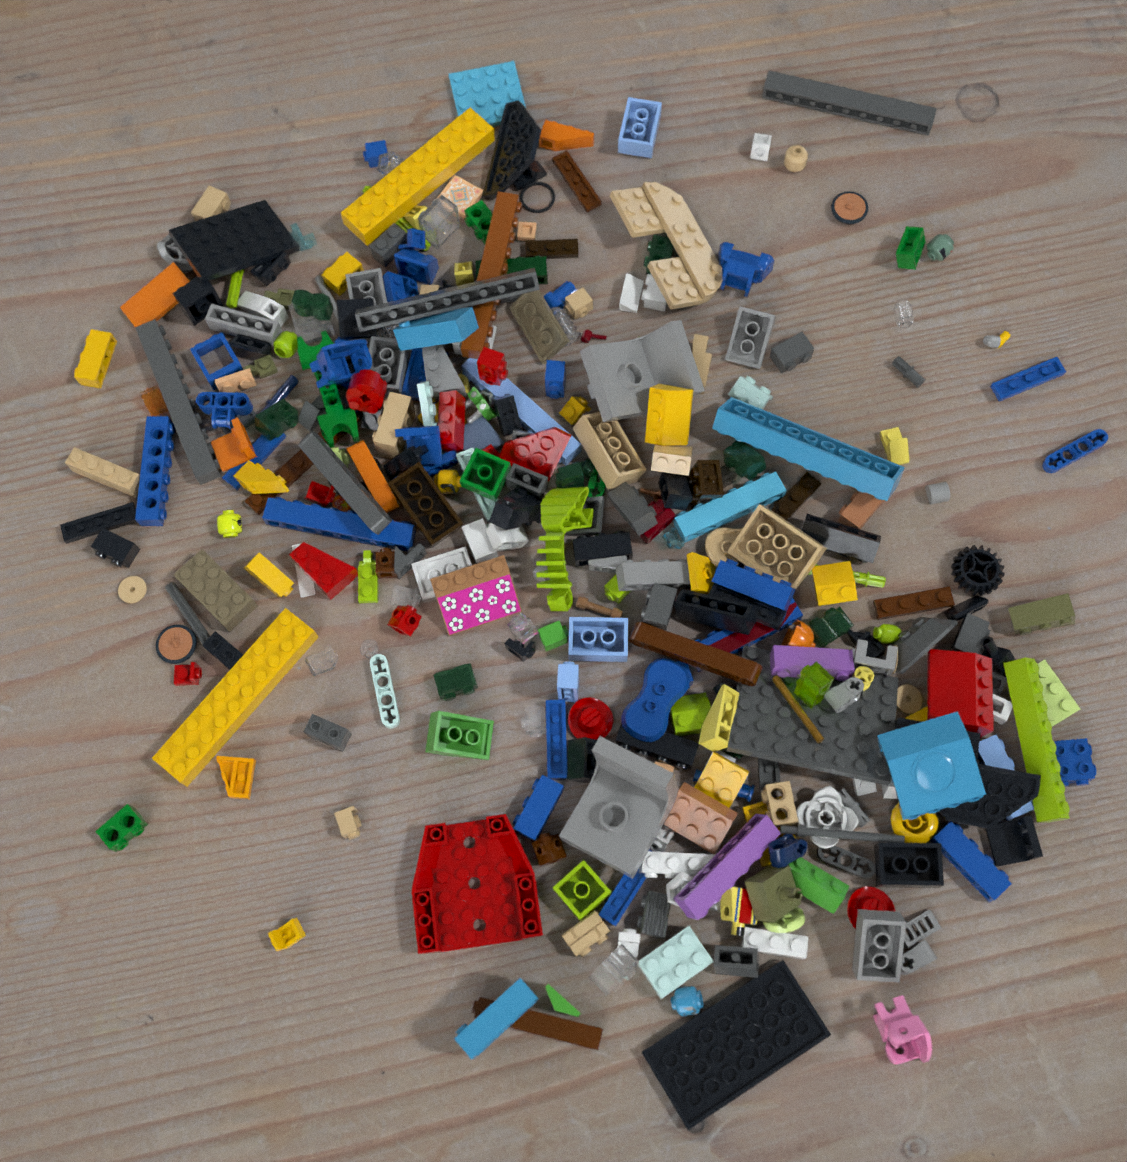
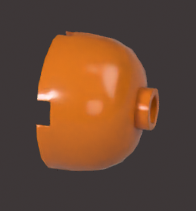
M797 619L792 623L795 627L793 630L788 629L781 644L782 646L815 647L816 645L813 642V630L810 626Z

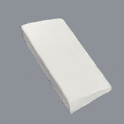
M626 273L619 310L637 313L644 281Z

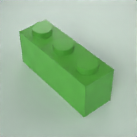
M802 857L789 863L795 886L801 889V892L798 893H802V896L834 914L844 900L849 885Z

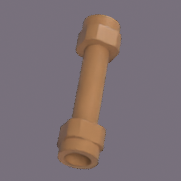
M579 596L576 607L580 610L585 611L589 609L610 618H621L623 611L614 607L612 610L589 602V599Z

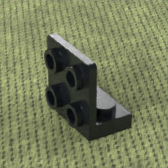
M1031 815L1018 820L999 823L990 829H985L997 867L1043 857Z

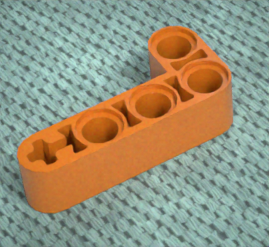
M364 440L346 448L370 494L386 513L398 508L396 498Z

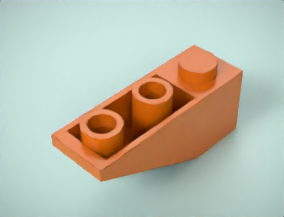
M545 120L539 139V147L562 151L594 146V133L588 130H581L573 126H566Z

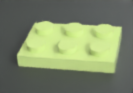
M1046 660L1038 663V675L1043 685L1042 693L1048 708V721L1053 727L1079 711L1080 707Z

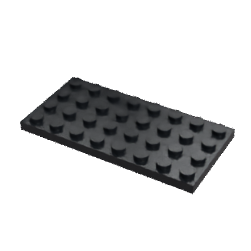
M781 960L758 975V978L752 979L641 1053L687 1130H690L831 1036V1033L785 961Z

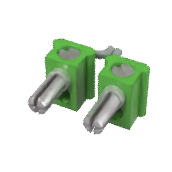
M472 387V390L467 393L469 398L465 402V409L475 404L478 410L467 421L472 424L482 415L487 421L493 417L495 418L496 413L491 408L493 394L486 391L479 392L476 387ZM482 394L489 396V404L482 396Z

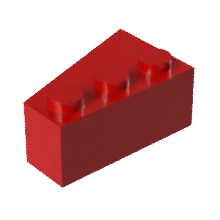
M305 542L301 543L289 554L295 564L330 600L358 577V571L355 567Z

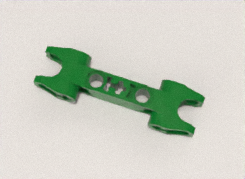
M326 330L321 331L322 341L316 346L307 345L302 336L297 337L298 355L302 370L311 369L309 364L317 360V353L322 347L334 344ZM320 371L314 372L316 382L322 378ZM336 384L328 385V389L325 386L318 388L326 414L317 416L321 434L330 448L335 447L334 436L342 431L349 433L354 442L359 441L355 411L351 408L343 409Z

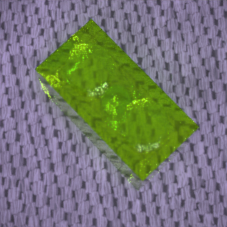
M817 661L811 666L806 665L801 670V677L797 680V686L794 691L810 709L825 699L824 696L829 691L834 677Z

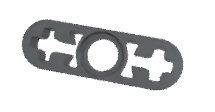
M833 846L829 848V853L836 855L837 851L840 852L835 863L833 862L835 857H824V853L821 850L825 849L820 847L817 849V857L821 862L862 879H868L875 874V864L869 859ZM843 855L851 858L852 863L849 867L841 864L840 859ZM857 859L859 860L858 865L864 866L868 864V869L871 871L863 874V869L856 867L853 870L852 868L855 866Z

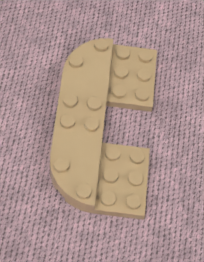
M644 182L642 187L612 191L610 198L632 238L667 233L679 256L650 261L647 266L670 310L704 304L712 299L722 284V268L683 197L657 182Z

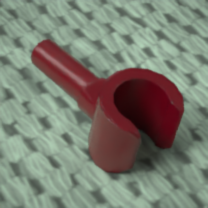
M586 329L583 331L580 340L584 343H589L591 338L606 340L607 336L593 334L592 331Z

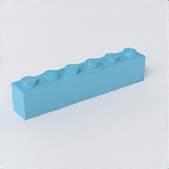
M776 472L771 474L765 473L754 482L750 480L741 488L729 490L722 498H712L710 502L704 505L700 503L694 506L693 510L680 512L674 519V526L683 543H686L754 512L759 504L767 506L782 499L787 490Z

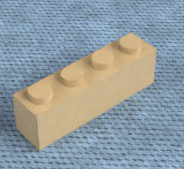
M75 447L73 448L65 462L73 472L132 497H138L140 481L138 473Z

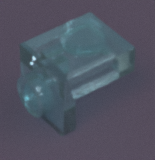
M297 223L290 225L292 240L295 239L301 251L311 249L317 245L313 233L303 236Z

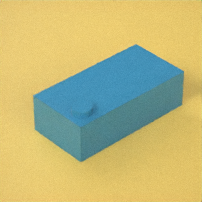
M473 307L401 322L393 331L400 351L461 342L476 331L479 326Z
M519 978L471 1024L467 1025L465 1023L456 1031L458 1036L454 1039L470 1059H475L533 1006L539 998L524 980Z

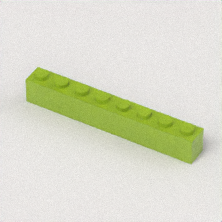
M1026 657L1003 663L1026 773L1041 775L1038 797L1032 800L1037 823L1070 819V808L1064 794L1065 786L1060 776L1061 767L1056 758V745L1051 735L1052 726L1047 716L1048 708L1043 698V685L1039 680V666L1035 659Z

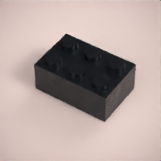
M879 842L874 845L876 887L940 888L944 886L941 843Z

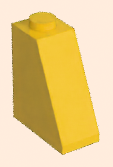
M260 552L243 568L279 598L283 595L287 597L293 590L291 586L294 582Z

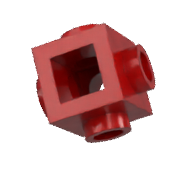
M398 605L392 612V617L387 625L399 634L411 637L414 630L419 626L422 616L416 613L417 609L410 605Z

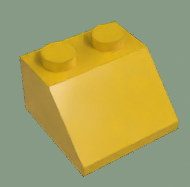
M850 561L813 567L812 576L818 606L858 600Z

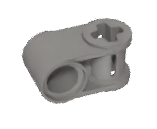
M851 677L830 689L824 698L837 713H840L859 700L864 683L859 678Z
M926 940L914 945L902 955V975L912 973L937 959ZM908 961L909 965L904 968V962Z

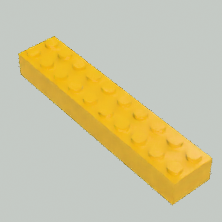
M471 107L468 108L341 212L344 225L368 246L393 223H396L495 141L494 128Z
M285 608L157 751L152 759L181 784L188 787L319 638L316 632Z

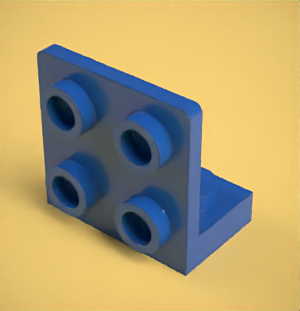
M439 426L395 429V436H403V440L407 441V448L426 445L429 452L421 456V464L442 463Z

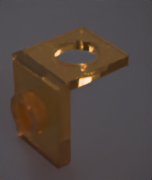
M158 385L140 392V396L151 416H157L168 411Z

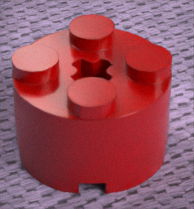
M363 369L359 373L352 375L346 393L348 405L351 409L375 414L382 407L387 390V382L380 378L381 375L379 373Z

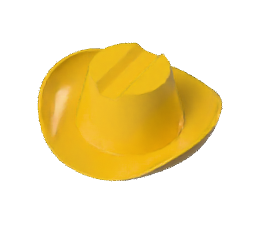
M897 803L891 814V826L895 835H904V843H926L933 838L937 831L938 817L936 813H927L913 820H903L900 814L899 803Z

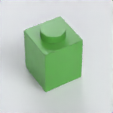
M560 621L538 629L539 637L546 652L567 643L569 633L566 626H562Z

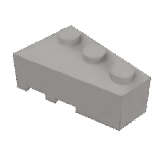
M443 346L422 347L426 381H429V385L433 388L432 402L439 401V392L457 390L462 396L467 397L465 387Z

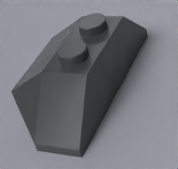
M926 617L915 619L912 622V626L908 630L902 631L898 635L900 639L893 644V646L897 645L898 663L895 673L904 674L908 668L915 664L958 624L957 621Z

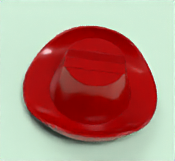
M592 697L578 700L571 707L568 715L569 728L577 739L586 737L598 740L600 736L604 738L613 726L614 719L610 708L603 701Z
M867 886L857 889L851 895L847 905V913L850 923L856 929L858 909L895 911V906L885 892L878 888Z

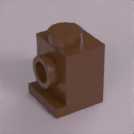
M382 548L380 552H376L375 573L378 579L397 578L394 572L395 551H392L390 548Z

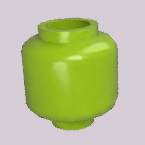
M281 332L273 342L275 353L282 358H291L298 350V336L294 332Z

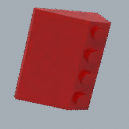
M930 649L928 651L927 720L958 711L966 731L981 733L980 738L993 732L992 658L971 652Z

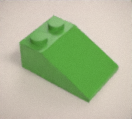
M444 711L433 712L430 714L425 752L444 756L489 760L494 721Z

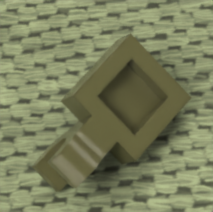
M278 288L277 293L265 291L264 297L274 300L284 306L285 309H294L297 296L296 291Z
M271 354L254 360V366L247 365L243 367V370L250 368L253 377L260 375L261 379L278 373Z

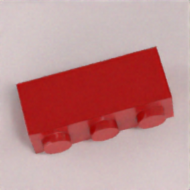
M457 390L439 392L438 426L441 448L446 452L462 451L464 448L466 398Z

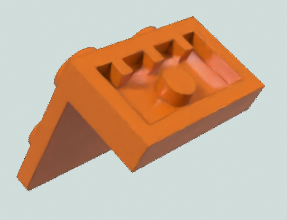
M238 417L231 420L234 428H231V433L211 441L223 472L257 457L246 428Z

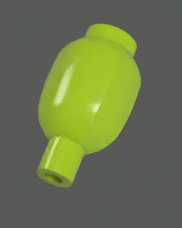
M882 624L874 628L873 637L881 643L894 644L895 641L900 639L898 635L902 631L895 625Z

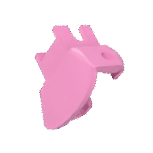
M904 996L893 998L896 1008L892 1009L891 1013L886 1011L882 1002L875 1004L878 1014L873 1015V1018L882 1036L883 1043L887 1042L885 1050L889 1060L893 1064H902L920 1058L923 1063L928 1062L932 1054L930 1034L919 1016L911 1014ZM900 1048L904 1053L901 1055L897 1054L896 1049Z

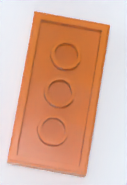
M173 262L124 303L120 309L135 327L154 319L158 321L178 304L173 293L179 287L189 283L190 280L177 264Z

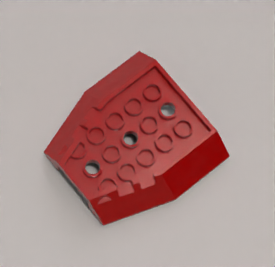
M506 814L487 816L485 820L451 825L439 823L425 826L411 890L418 954L456 951L523 941L543 936L535 872ZM469 837L474 838L476 841L473 848H466L464 846V841ZM472 878L480 880L479 888L471 889L469 887V882ZM478 919L485 921L486 926L482 931H477L474 928V923Z

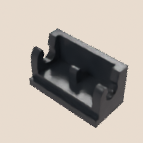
M505 394L503 397H492L500 432L507 436L513 434L514 429L522 431L514 395Z

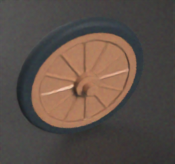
M842 192L833 199L831 211L838 221L845 224H856L867 216L868 203L862 195L856 192Z
M177 624L165 628L156 640L158 656L170 664H179L188 660L196 649L195 634L184 625Z

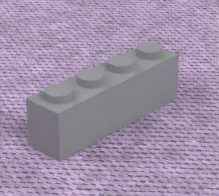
M211 304L205 317L210 330L232 336L240 334L271 343L272 347L275 339L283 332L277 321Z
M667 559L659 560L658 562H651V560H642L640 562L625 560L616 568L619 591L653 589L654 583L677 590L691 589L686 559L671 562Z

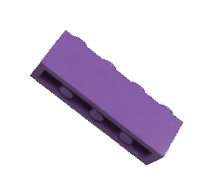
M773 645L770 653L771 676L777 675L780 678L798 677L799 679L817 678L819 680L834 679L846 681L852 677L855 671L853 651L848 649Z

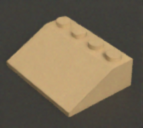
M759 504L727 552L746 566L756 569L755 572L759 575H762L764 572L774 576L773 581L780 583L782 579L792 583L791 588L796 589L817 564L827 548L766 506Z

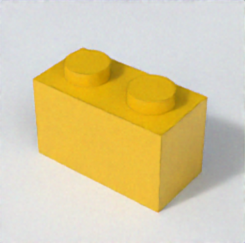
M346 252L339 256L332 266L325 269L322 277L325 284L341 296L348 289L345 274L361 272L364 269L362 263Z

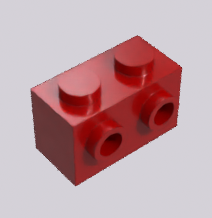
M483 347L477 360L479 379L489 385L495 384L500 386L502 381H505L508 376L505 354Z

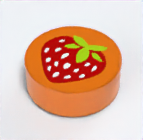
M339 495L334 498L332 502L334 508L342 512L351 510V507Z

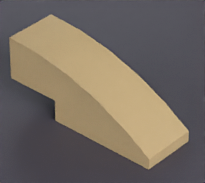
M694 334L692 354L705 390L712 354L706 353L708 336Z

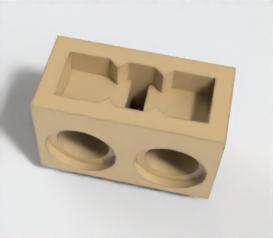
M790 781L765 785L764 791H761L762 801L766 803L768 811H765V815L770 818L776 828L780 827V825H796L798 818ZM774 790L779 791L782 796L781 799H774L771 792ZM776 811H783L786 818L779 820L775 815Z

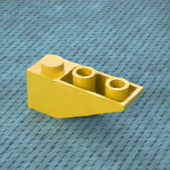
M249 460L234 475L239 484L252 494L287 493L290 491L285 485L286 481L280 475L276 476L270 469L265 470L259 463L254 464Z

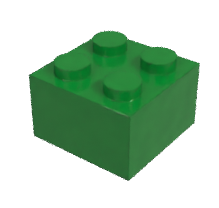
M475 448L459 481L461 487L496 502L511 469V464L506 460Z

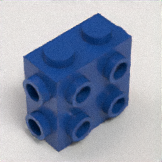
M1087 738L1054 741L1056 745V758L1061 767V781L1064 783V786L1068 787L1070 783H1076V786L1089 785V781L1095 779L1096 766L1092 764V747L1088 744Z

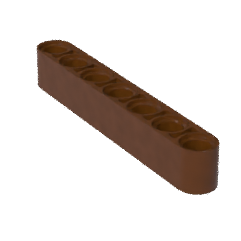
M642 622L635 623L628 638V641L635 646L752 687L756 686L763 668L757 662Z

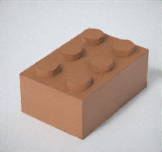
M684 782L678 790L675 803L664 825L715 855L738 813Z

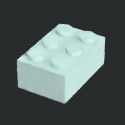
M688 926L638 961L637 965L659 998L662 999L714 961L690 926Z

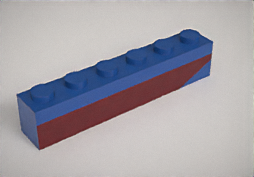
M793 597L779 631L793 625L792 623L796 619L801 621L803 617ZM756 622L749 635L728 630L720 632L716 630L707 635L708 638L702 641L700 639L695 641L731 654H736L742 651L743 646H752L779 631Z

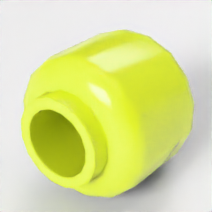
M234 510L223 511V514L217 517L218 533L223 535V538L238 537V534L242 532L241 515L235 514Z

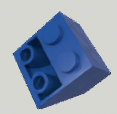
M389 271L382 276L387 302L419 295L415 279Z

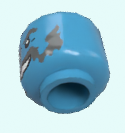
M694 986L677 988L674 992V997H671L672 1009L677 1010L680 1016L698 1014L700 1008H703L701 991L697 990Z

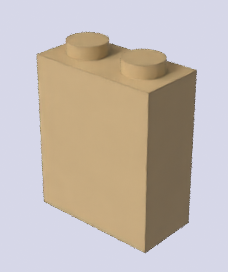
M655 445L651 471L689 476L693 447Z

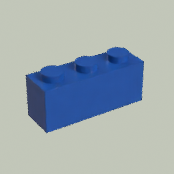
M544 775L540 779L537 778L532 786L534 791L531 797H526L522 805L524 810L521 815H516L512 823L515 832L533 842L539 838L538 836H540L564 791L563 785Z

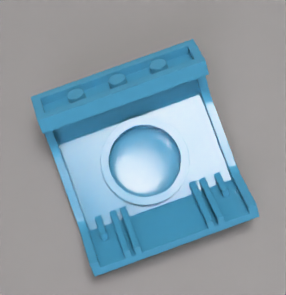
M958 711L877 735L879 748L885 756L903 820H913L927 813L934 814L941 809L947 807L954 808L968 801L975 802L982 798L983 795H986L970 738Z

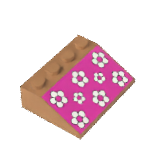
M504 555L430 579L449 636L522 612Z

